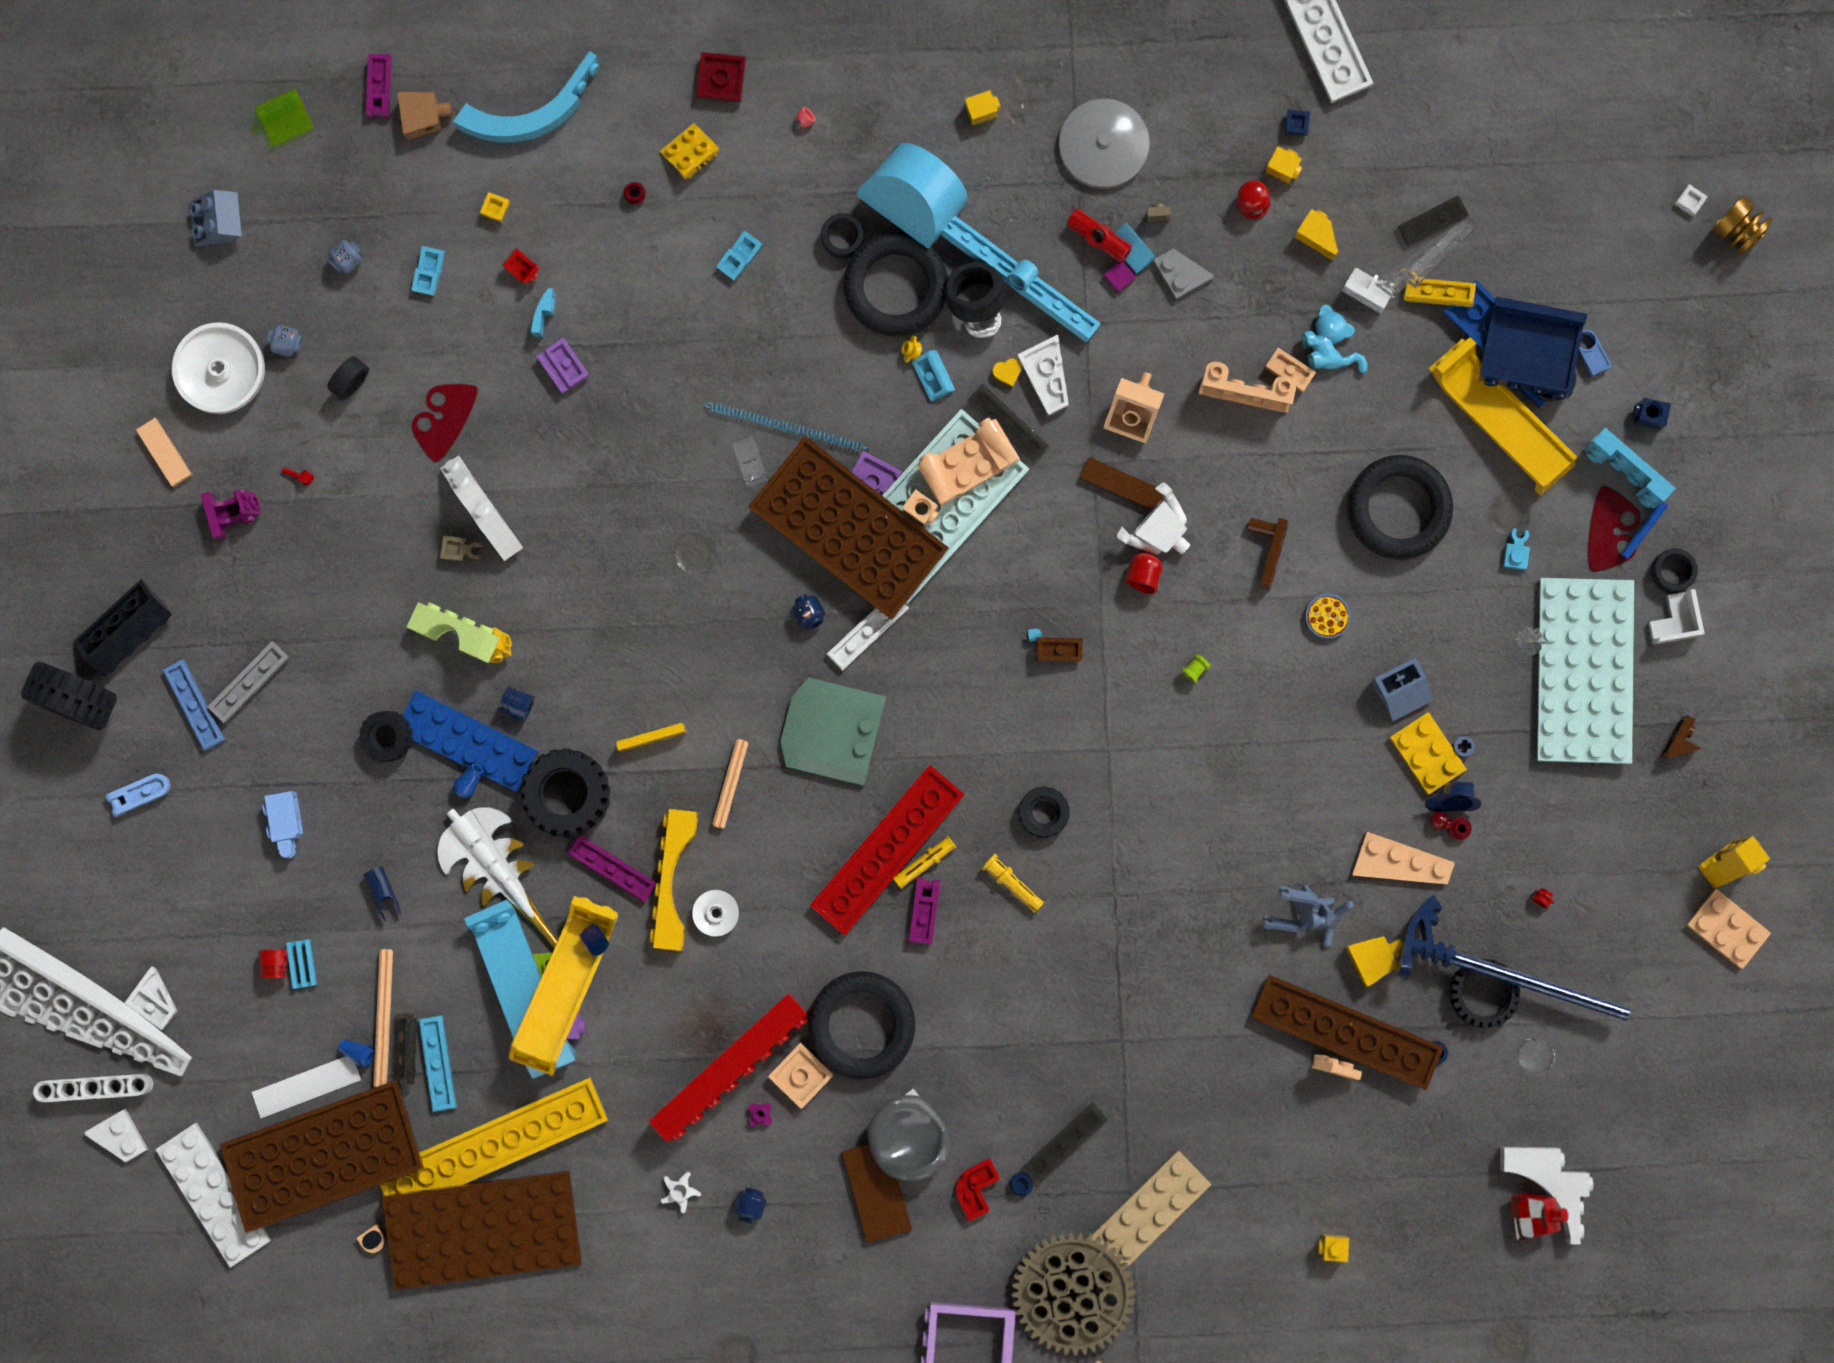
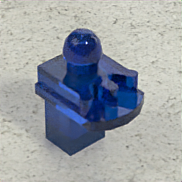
M595 924L585 928L579 934L592 956L604 953L610 944L600 928Z

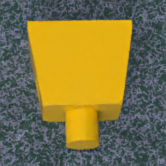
M1381 936L1345 947L1364 987L1372 985L1397 967L1395 956L1399 955L1402 944L1400 939L1388 944L1386 938Z

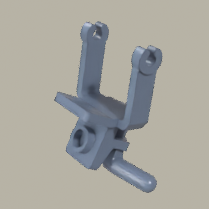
M1303 885L1300 890L1281 886L1278 891L1281 893L1279 897L1283 900L1294 901L1293 906L1299 914L1300 920L1294 921L1265 915L1262 922H1264L1263 927L1266 929H1279L1296 933L1304 932L1306 928L1326 927L1323 946L1329 948L1332 945L1338 920L1352 910L1354 904L1351 901H1347L1335 910H1331L1336 902L1334 898L1318 899V896L1312 893L1308 885Z

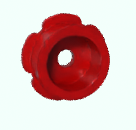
M1541 888L1533 892L1532 901L1537 905L1548 909L1550 904H1554L1553 894L1548 890Z

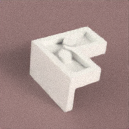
M1695 589L1667 595L1666 600L1670 618L1648 622L1652 645L1695 638L1705 634Z

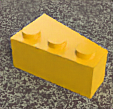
M1754 836L1734 839L1698 865V868L1715 889L1747 874H1757L1766 867L1765 863L1770 858Z

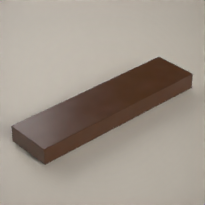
M1091 457L1088 458L1079 478L1151 511L1160 500L1164 501V495L1155 490L1156 486Z

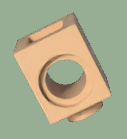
M916 489L902 507V511L923 527L927 523L932 524L939 515L936 512L938 505ZM918 505H926L929 509L925 515L917 514L915 509Z

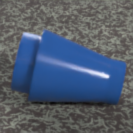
M472 764L469 769L454 781L453 791L462 798H468L473 795L484 772L483 769L477 764Z
M343 1039L338 1047L339 1052L343 1053L359 1067L369 1066L375 1055V1050L371 1049L370 1045Z

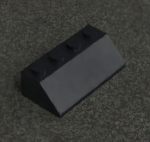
M140 579L73 642L85 661L105 677L108 673L113 672L123 659L130 656L136 647L143 641L148 640L159 626L164 625L172 613L152 589Z

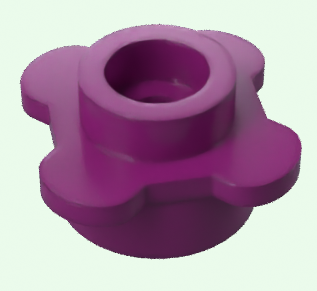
M768 1102L760 1105L756 1103L750 1104L751 1118L749 1123L752 1126L757 1124L770 1125L772 1123V1118L770 1117L771 1104Z

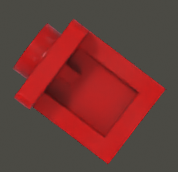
M515 248L501 264L523 284L532 283L539 275L537 271L540 269V266L533 263L518 248Z

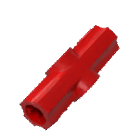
M1079 208L1069 217L1068 227L1086 238L1092 246L1099 247L1119 262L1123 263L1131 253L1133 245L1115 234L1108 225L1099 223ZM1097 230L1103 233L1102 241L1096 237Z

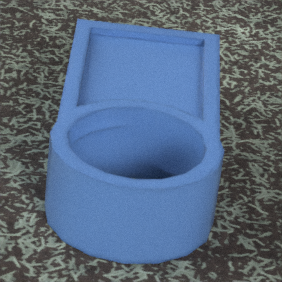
M1585 329L1582 331V334L1589 335L1592 338L1593 347L1588 350L1579 347L1578 355L1591 378L1612 367V364L1601 346L1597 335L1593 331Z

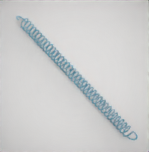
M716 403V406H715L714 410L716 409V413H718L719 410H720V414H722V413H723V411L721 412V406H722V404H720V407H719V409H718V411H717V404H718V403ZM730 406L728 407V410H727V412H726V414L728 413V415H729ZM733 407V409H732V411H731V413H730V415L732 414V416H733V412H734V407ZM741 410V412H740V414H739V416H738L737 418H739L740 415H741V420H742L743 418H742V410ZM749 412V422H751L753 419V423H755L757 420V424H759L760 422L762 424L763 415L761 416V419L758 423L759 414L757 415L756 420L754 421L755 413H753V416L750 420L751 412ZM767 416L763 422V424L765 423V425L767 422ZM770 417V419H769V422H770L769 426H770V428H771V427L773 426V424H774V429H775V428H776V427H775V419H774V421H773V423H772V425H771V417ZM782 421V424H781V426H782V431H784L785 428H786V432H788V431H789V429L787 430L788 422L786 423V425H785V427H784V429H783V423H784V421ZM796 424L794 425V428L792 430V432L794 431V433L796 430ZM800 425L795 434H797L798 432V434L801 435ZM803 426V428H802L803 437L806 435V433H807V437H809V436H808V429H809V428H807V430H806V432H805V434H804V426ZM815 430V433H814V435H815V440H817L818 437H819V440H820L821 431L819 432V434H818V436H817V438H816L817 430ZM829 433L825 439L827 442L829 441ZM832 434V436H831V438H830V441H831V439H832V444H834V442H833V434ZM837 436L835 437L836 446L839 444V442H840V447L842 446V445H841V439H842V437H840L838 443H837ZM844 438V440H843L844 448L848 445V448L850 449V448H851V446L849 447L850 439H848V442H847V444H846V446H845L846 438Z

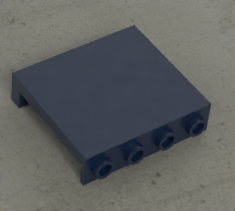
M1496 296L1492 306L1478 381H1482L1484 385L1496 387L1497 385L1506 386V389L1511 391L1528 390L1530 394L1537 396L1548 394L1557 400L1569 398L1573 393L1572 384L1582 331L1588 314Z

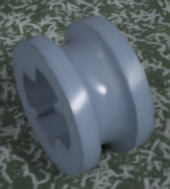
M1462 736L1453 742L1452 748L1458 757L1463 758L1473 753L1475 744L1470 737ZM1462 740L1466 741L1465 744H1469V749L1465 750V753L1461 752L1462 749H1458V745L1462 743Z

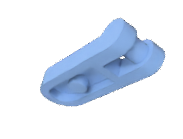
M153 774L105 795L107 802H110L113 809L111 811L113 816L118 817L165 796L169 792L171 784L166 776ZM124 796L126 804L121 805L119 798Z

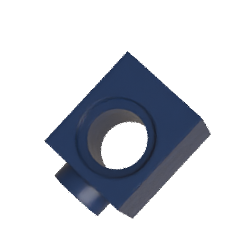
M1643 398L1634 406L1633 416L1636 417L1634 424L1662 430L1667 426L1671 403ZM1646 408H1650L1655 412V418L1647 416Z

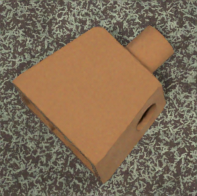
M397 92L403 134L407 140L441 130L440 117L453 116L451 102L438 104V99L433 92Z

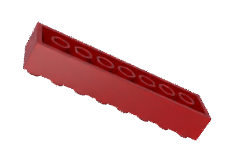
M788 993L648 1122L666 1142L671 1140L676 1142L687 1132L685 1127L689 1123L692 1126L705 1116L702 1111L706 1108L709 1110L714 1108L722 1100L719 1096L724 1091L728 1094L739 1085L736 1081L741 1076L746 1078L756 1069L754 1064L759 1059L761 1062H764L774 1053L771 1050L776 1044L781 1046L791 1037L788 1033L793 1028L799 1030L808 1021L805 1017L809 1013L791 993Z

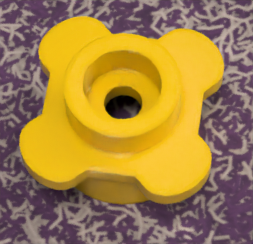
M911 336L910 340L905 341L902 346L905 362H909L910 359L916 360L921 354L922 345L916 341V336Z

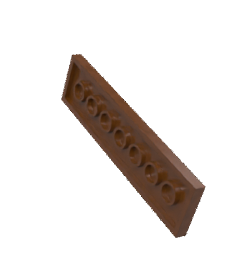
M1268 975L1251 1017L1424 1090L1428 1088L1444 1048L1441 1045L1272 975Z

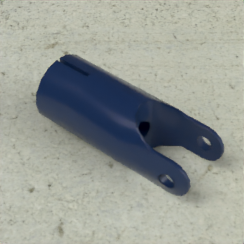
M383 866L375 868L374 872L370 870L364 873L367 885L384 921L386 919L380 907L384 899L394 901L401 915L399 903Z

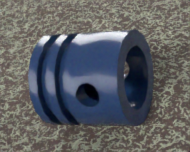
M508 686L501 698L498 711H503L504 714L509 713V716L524 722L531 712L535 697L520 690L518 691L515 688L512 690V687Z

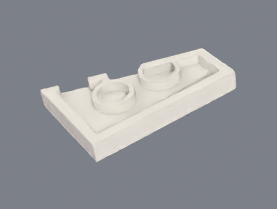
M1058 335L1018 354L1017 357L1047 415L1050 416L1068 407L1069 403Z

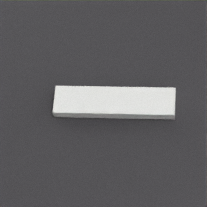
M905 604L893 620L875 608L827 653V656L843 671L896 622L909 607Z

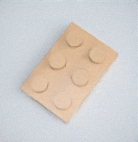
M1717 889L1710 893L1686 923V926L1740 969L1746 966L1771 934V932Z

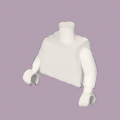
M1163 482L1155 490L1164 495V501L1160 500L1133 531L1134 534H1128L1121 527L1117 538L1126 544L1152 554H1159L1161 551L1167 553L1173 547L1182 555L1190 546V543L1182 537L1187 530L1185 527L1187 518L1178 500L1172 493L1173 490Z

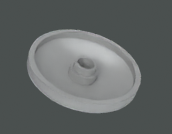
M1096 99L1078 106L1066 118L1059 137V153L1066 170L1080 183L1096 189H1112L1131 181L1143 168L1149 152V134L1140 115L1130 106L1113 99Z

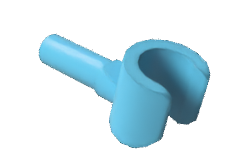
M1039 629L1028 630L1029 642L1036 641V637H1042Z

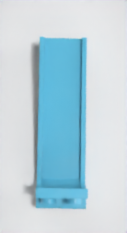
M505 900L464 919L467 927L474 933L512 1036L515 1038L542 977L515 907L508 900ZM567 1040L558 1058L556 1068L575 1061V1057H577L574 1047ZM526 1066L532 1079L546 1074Z

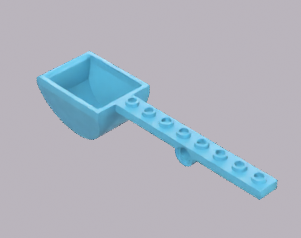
M910 143L897 144L888 158L858 189L856 194L861 200L923 244L927 249L942 235L975 261L984 262L996 268L1006 284L1086 343L1099 328L1101 323L1037 277L1038 269L1032 262L1021 260L1018 263L956 217L968 201L966 189L957 175L944 162L927 150Z

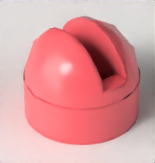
M806 107L799 110L796 115V122H802L800 124L801 127H808L816 120L814 114Z

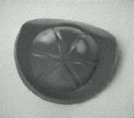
M903 1095L888 1100L876 1111L868 1127V1141L875 1162L882 1171L901 1181L924 1180L936 1174L949 1158L951 1139L947 1126L933 1106L922 1097Z

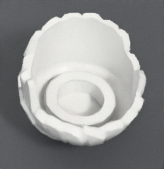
M998 312L993 318L978 323L966 322V330L974 337H991L998 332L1001 326V316Z

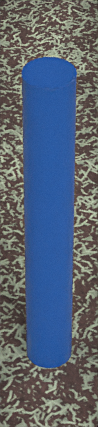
M1665 502L1653 510L1620 555L1624 559L1628 560L1667 509L1668 505Z

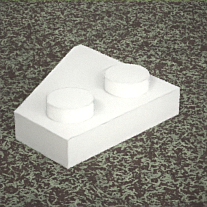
M150 967L125 1004L160 1030H164L177 1013V1009L157 969Z
M126 1109L84 1132L87 1137L125 1162L148 1150Z

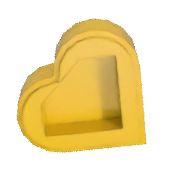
M1015 358L1007 360L1006 363L998 362L993 367V376L997 380L1013 387L1021 373L1022 365Z

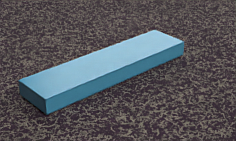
M443 1016L419 1019L432 1111L457 1108Z

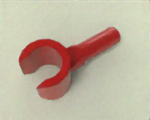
M285 467L281 471L298 479L304 485H309L315 478L305 469L301 474Z

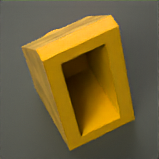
M1311 209L1294 237L1333 261L1338 253L1331 221L1327 219L1328 216L1322 211Z

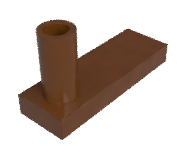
M1255 518L1250 519L1248 531L1273 537L1261 580L1262 588L1271 590L1289 525L1286 519L1279 518L1277 524Z

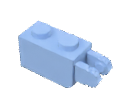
M290 791L264 796L265 802L262 803L264 815L268 816L269 825H266L267 836L269 839L271 838L272 842L277 843L281 857L291 859L296 854L295 839H300L303 835L297 793Z

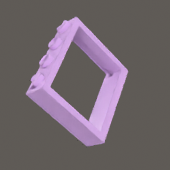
M931 1302L930 1308H926L925 1322H929V1332H924L923 1346H927V1356H922L921 1363H933L937 1312L1005 1318L1001 1363H1012L1015 1309Z

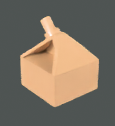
M1143 372L1140 382L1137 383L1121 378L1105 421L1104 429L1147 443L1164 397V393L1153 390L1148 386L1152 374Z

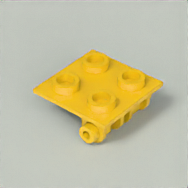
M693 123L665 146L660 153L679 171V174L685 180L687 177L690 179L697 172L696 167L699 170L702 169L701 163L707 165L706 161L709 162L713 157H716L719 147Z

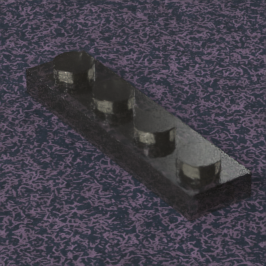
M984 384L967 400L985 419L990 418L991 421L996 419L1008 440L1032 463L1048 449L1049 445Z
M1091 1102L1023 1166L1040 1183L1108 1119Z

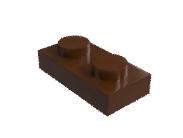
M1036 637L1035 660L1082 661L1083 638Z

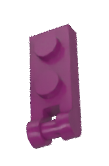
M368 54L366 116L369 118H374L375 115H381L383 118H390L391 54ZM375 101H382V106H375Z
M918 877L909 941L932 944L941 880L926 881L924 880L925 878ZM923 889L931 890V897L922 896Z

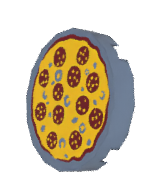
M1323 593L1316 596L1308 604L1305 611V623L1308 630L1315 636L1323 639H1333L1342 635L1348 629L1351 621V611L1347 602L1340 596L1332 593Z

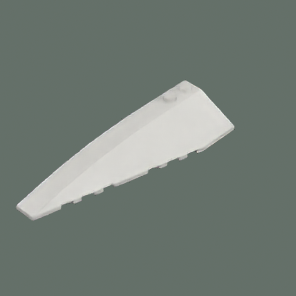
M3 927L0 930V1011L12 1017H15L18 1013L25 1017L26 1022L32 1024L35 1022L47 1026L46 1029L66 1032V1036L100 1048L106 1046L111 1048L114 1053L120 1055L125 1053L134 1056L136 1061H148L153 1063V1066L183 1076L192 1057L154 1025L115 996L63 962Z

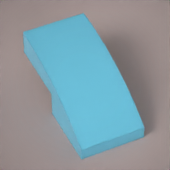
M744 231L734 246L728 249L716 267L735 281L764 244L747 231Z
M422 246L411 291L435 295L446 251Z
M552 288L547 289L536 308L531 333L534 337L543 338L545 315L554 316L556 294Z

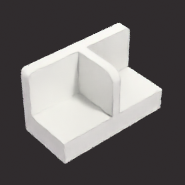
M1355 268L1343 287L1342 292L1381 314L1394 289L1377 280L1378 275L1372 277Z

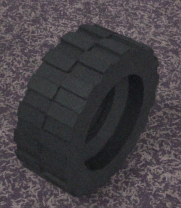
M381 711L369 715L363 721V725L359 730L360 746L365 751V754L374 761L390 762L399 760L408 753L407 751L412 746L413 731L410 728V723L402 714H398L396 711ZM383 725L393 728L396 734L395 742L389 748L382 747L376 739L377 730Z
M1047 786L1034 788L1023 797L1019 805L1020 823L1029 834L1039 838L1055 836L1064 829L1070 816L1068 801L1055 788ZM1040 801H1048L1055 807V817L1049 823H1039L1033 817V808Z

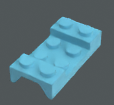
M1606 428L1598 435H1595L1583 449L1587 452L1586 456L1591 461L1602 464L1605 460L1609 459V463L1614 469L1622 470L1633 485H1639L1641 488L1636 495L1639 497V502L1647 508L1651 507L1654 509L1663 503L1676 489Z

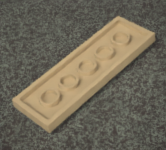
M1178 1150L1092 1234V1240L1095 1241L1098 1237H1101V1245L1108 1241V1250L1116 1247L1115 1256L1122 1254L1123 1258L1120 1263L1127 1262L1129 1266L1212 1184ZM1109 1271L1101 1272L1107 1280L1113 1277Z

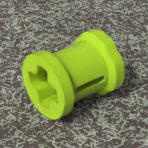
M1198 653L1194 655L1195 658L1186 668L1183 667L1181 669V672L1195 684L1198 682L1197 678L1206 669L1209 670L1211 668V665Z

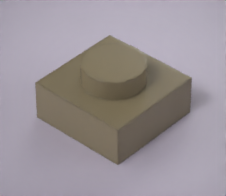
M1164 204L1151 205V207L1147 208L1146 221H1169L1171 216L1170 206L1165 207Z

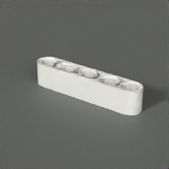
M147 1074L48 1080L37 1083L33 1094L36 1100L40 1102L139 1096L148 1094L152 1090L154 1083ZM139 1078L145 1084L142 1091L136 1088V1081ZM115 1080L121 1083V1089L118 1093L112 1087ZM92 1082H95L98 1086V1091L95 1094H92L89 1089ZM69 1083H71L75 1089L72 1096L68 1095L66 1091V1087ZM46 1085L51 1088V1095L48 1098L43 1093Z

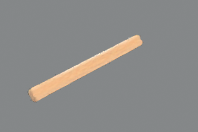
M381 949L379 951L374 1087L387 1083L393 951L391 949Z

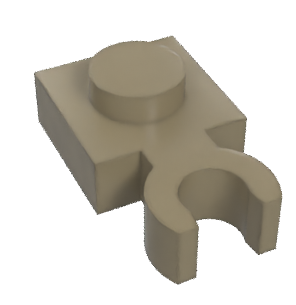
M443 535L440 558L464 562L465 556H469L472 560L478 561L481 560V557L473 555L472 551L474 548H482V545L478 542L467 545L466 538Z

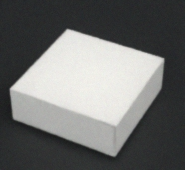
M1689 184L1675 205L1694 217L1707 199V196Z

